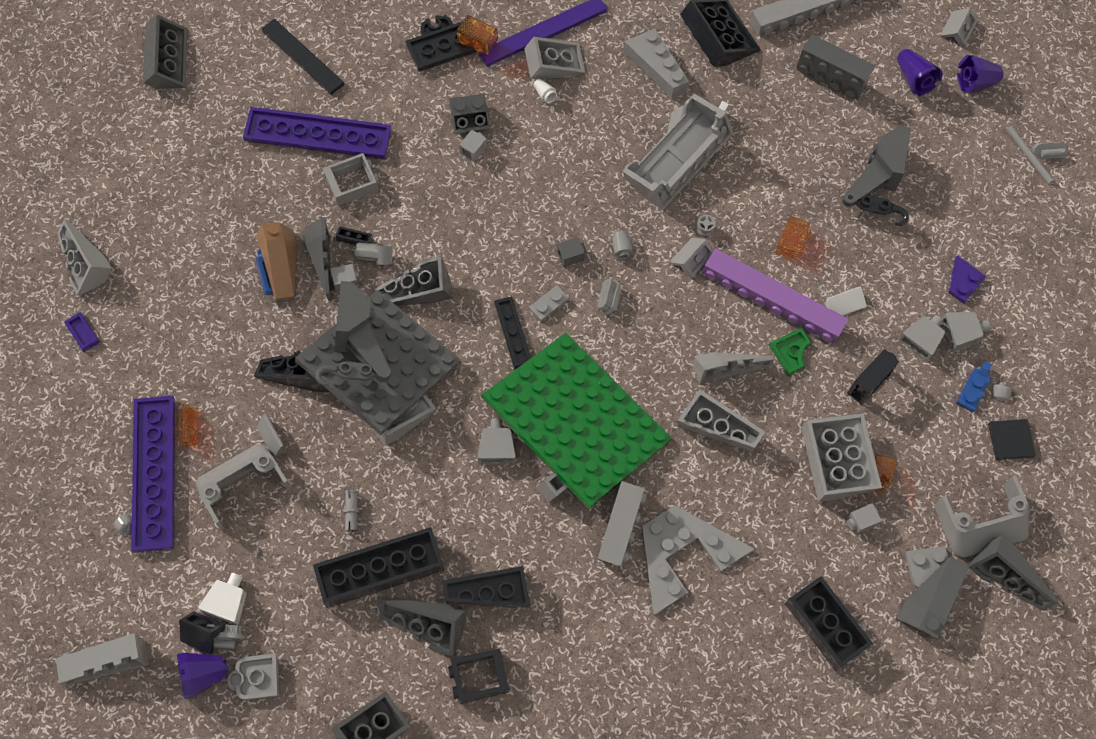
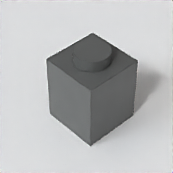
M578 237L557 244V253L563 267L584 261L587 251L584 243H580Z

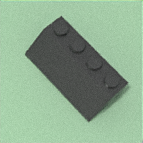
M155 15L146 23L143 84L156 89L186 87L188 28L159 15Z

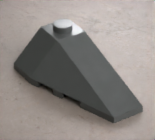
M384 597L381 599L380 617L400 630L408 629L413 633L412 638L417 641L420 638L430 643L428 648L435 652L451 657L455 655L465 627L466 609L442 603Z

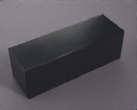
M339 226L336 240L353 245L357 243L371 244L373 236L370 233Z

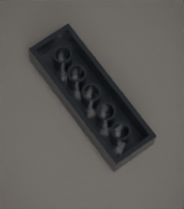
M431 527L313 564L322 600L326 608L444 571Z

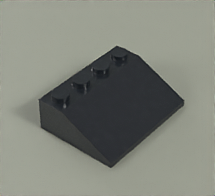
M690 0L680 14L713 67L727 66L761 50L728 0Z

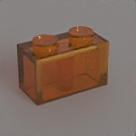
M467 15L457 29V38L462 44L469 45L478 52L488 55L498 41V29Z
M790 215L775 253L796 261L798 255L802 256L806 247L802 244L804 240L808 241L811 230L808 229L811 223Z

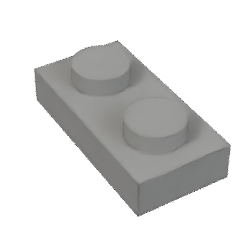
M556 285L529 306V310L542 322L568 302L569 297Z

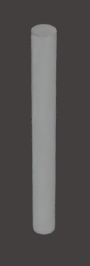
M1009 126L1006 131L1049 185L1054 182L1052 176L1016 130Z

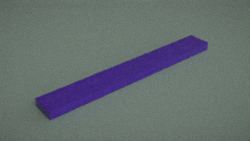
M602 0L586 1L480 50L479 55L485 65L489 67L525 50L524 48L533 37L549 39L607 12V7Z

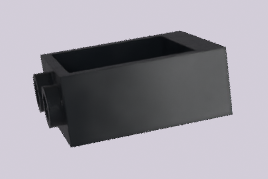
M884 349L857 377L847 394L862 406L891 375L900 361L897 360L893 353Z
M500 648L451 659L452 666H448L450 679L455 678L456 686L452 687L454 699H459L460 704L509 693ZM493 658L499 687L463 695L458 666Z

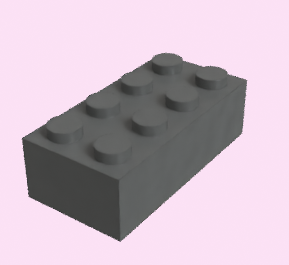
M812 34L801 51L796 69L804 75L815 78L818 82L829 85L833 90H839L849 98L858 100L868 84L875 65Z

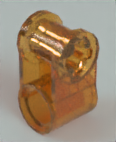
M876 454L875 461L882 488L874 492L883 494L893 483L897 459Z

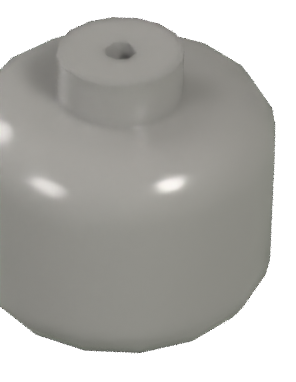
M999 382V384L993 386L992 396L996 400H1010L1012 388L1007 386V383Z
M130 514L120 515L114 522V526L120 535L132 533V516Z

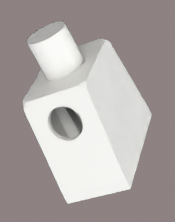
M231 573L227 583L216 580L198 609L205 614L238 625L247 594L243 589L239 588L243 577Z

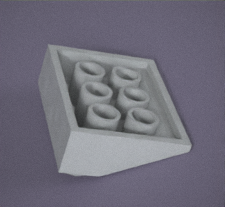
M864 413L812 419L805 422L801 429L818 502L838 500L882 488Z

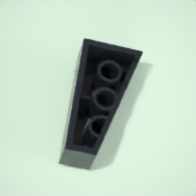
M523 566L442 581L446 603L527 609L531 607Z

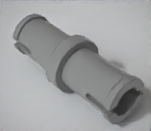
M356 490L345 491V508L343 513L345 514L346 532L358 531L357 514H359V508H357L358 491Z

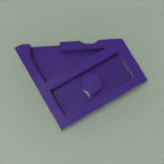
M957 255L954 259L948 293L964 304L987 276Z

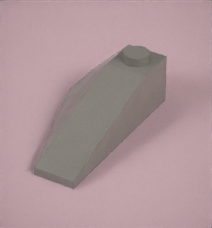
M64 219L57 235L62 252L67 253L66 268H71L73 276L69 277L70 284L77 296H81L105 283L112 268L105 256L67 219Z
M702 352L694 357L693 366L699 384L770 367L775 359L774 356L717 352L707 354V352Z

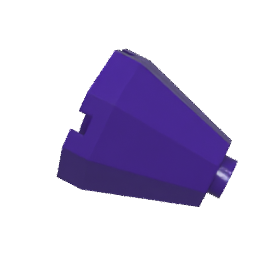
M966 55L959 63L958 68H961V72L957 73V79L961 91L975 93L998 84L1002 80L1004 72L1000 65L974 55Z
M196 653L177 654L184 699L195 697L225 679V673L229 672L227 660L223 661L222 656Z

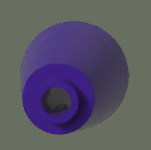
M904 49L898 54L897 62L914 95L922 96L931 92L936 87L934 84L942 80V70L913 50Z

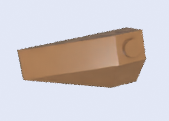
M280 222L263 223L260 225L256 236L275 300L294 298L297 243L293 230Z

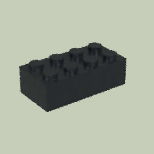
M822 576L790 597L785 603L835 672L873 644Z

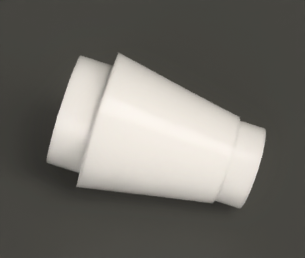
M537 79L534 82L533 86L543 102L549 104L557 98L554 87L542 79Z

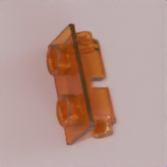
M183 404L182 408L178 409L179 447L199 444L198 407L190 408L189 404Z

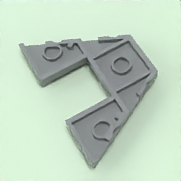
M676 505L642 526L653 615L655 616L688 594V591L666 561V559L698 540L720 572L751 553L754 549Z

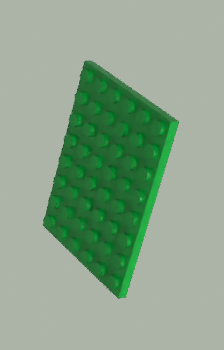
M564 333L488 389L481 397L552 472L556 473L557 477L588 509L672 440L567 333Z

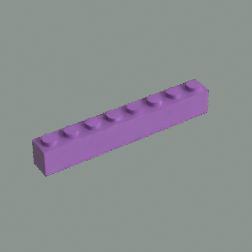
M716 248L704 266L703 273L708 279L719 281L725 288L734 289L744 298L749 297L757 305L771 309L775 315H782L788 318V321L792 324L803 326L807 332L820 335L826 342L835 343L848 321V318Z

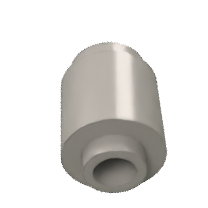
M623 230L615 232L612 238L615 257L627 259L633 254L630 235H628L627 231Z

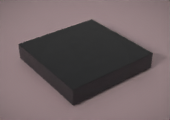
M1028 419L990 421L988 423L995 460L1034 458L1036 456Z

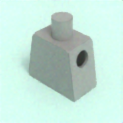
M948 312L942 317L944 321L942 325L951 352L979 343L984 337L983 332L990 331L989 321H979L975 312Z
M937 315L931 320L923 316L906 329L898 340L928 362L945 334V331L940 328L944 321Z
M491 419V428L482 429L478 464L515 463V451L510 428H502V419Z

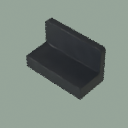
M195 611L179 620L181 642L208 654L214 652V638L220 632L225 631L224 623ZM207 624H214V627H207Z

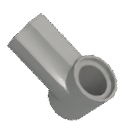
M357 243L355 256L357 260L376 261V264L389 265L392 264L393 245L391 243Z

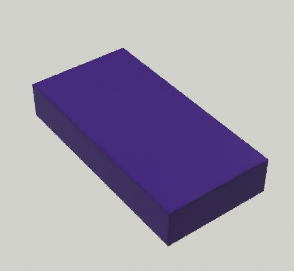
M81 312L64 321L83 352L100 343Z

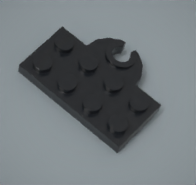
M445 14L444 16H435V21L439 24L438 27H431L430 19L427 18L421 23V36L405 41L418 72L483 49L480 38L470 19L453 24L452 20Z

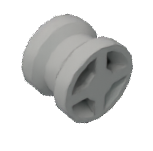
M710 215L701 216L696 226L697 233L702 237L711 236L716 225L715 219Z

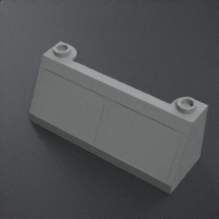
M693 94L685 102V114L640 163L631 162L622 171L626 180L662 211L734 134L727 113L696 94Z

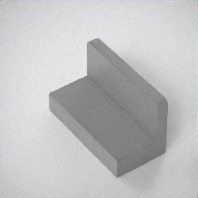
M971 8L953 11L940 35L942 38L954 37L958 45L964 46L978 19Z
M692 237L673 257L670 263L680 266L686 276L692 278L708 261L713 253V249L706 239Z

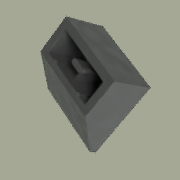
M485 94L449 98L455 134L468 133L471 130H490Z

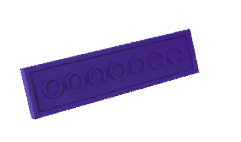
M250 107L243 139L248 142L349 155L364 153L365 157L386 159L392 127L389 124Z
M174 396L134 399L131 551L135 553L174 549L175 398Z

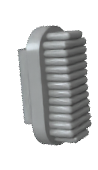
M1064 142L1038 143L1032 147V152L1037 159L1065 158L1068 153V146Z
M610 278L603 282L597 307L605 315L617 312L622 292L621 284L618 281Z
M207 624V627H214V624ZM225 625V631L220 632L214 638V648L235 649V641H243V628L238 625Z

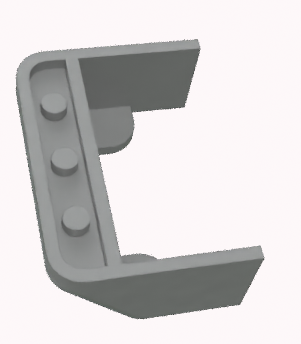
M256 444L200 476L196 481L198 493L221 531H224L225 528L212 507L221 497L220 489L255 468L262 473L269 472L275 468L289 492L292 490L265 445Z
M1017 476L1011 477L1003 485L1009 499L1008 510L1010 515L975 525L969 514L964 512L953 514L946 496L941 497L934 504L951 549L957 557L968 558L978 555L988 542L1001 535L1012 544L1022 542L1028 537L1029 504Z

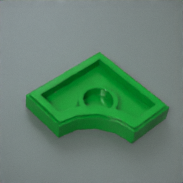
M803 328L797 329L769 343L771 350L787 376L805 368L803 352L811 345V341Z

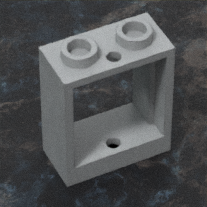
M364 153L323 168L325 179L337 206L378 191L377 184L380 183L376 173H372V163L370 159H366ZM363 167L369 183L341 193L335 177Z

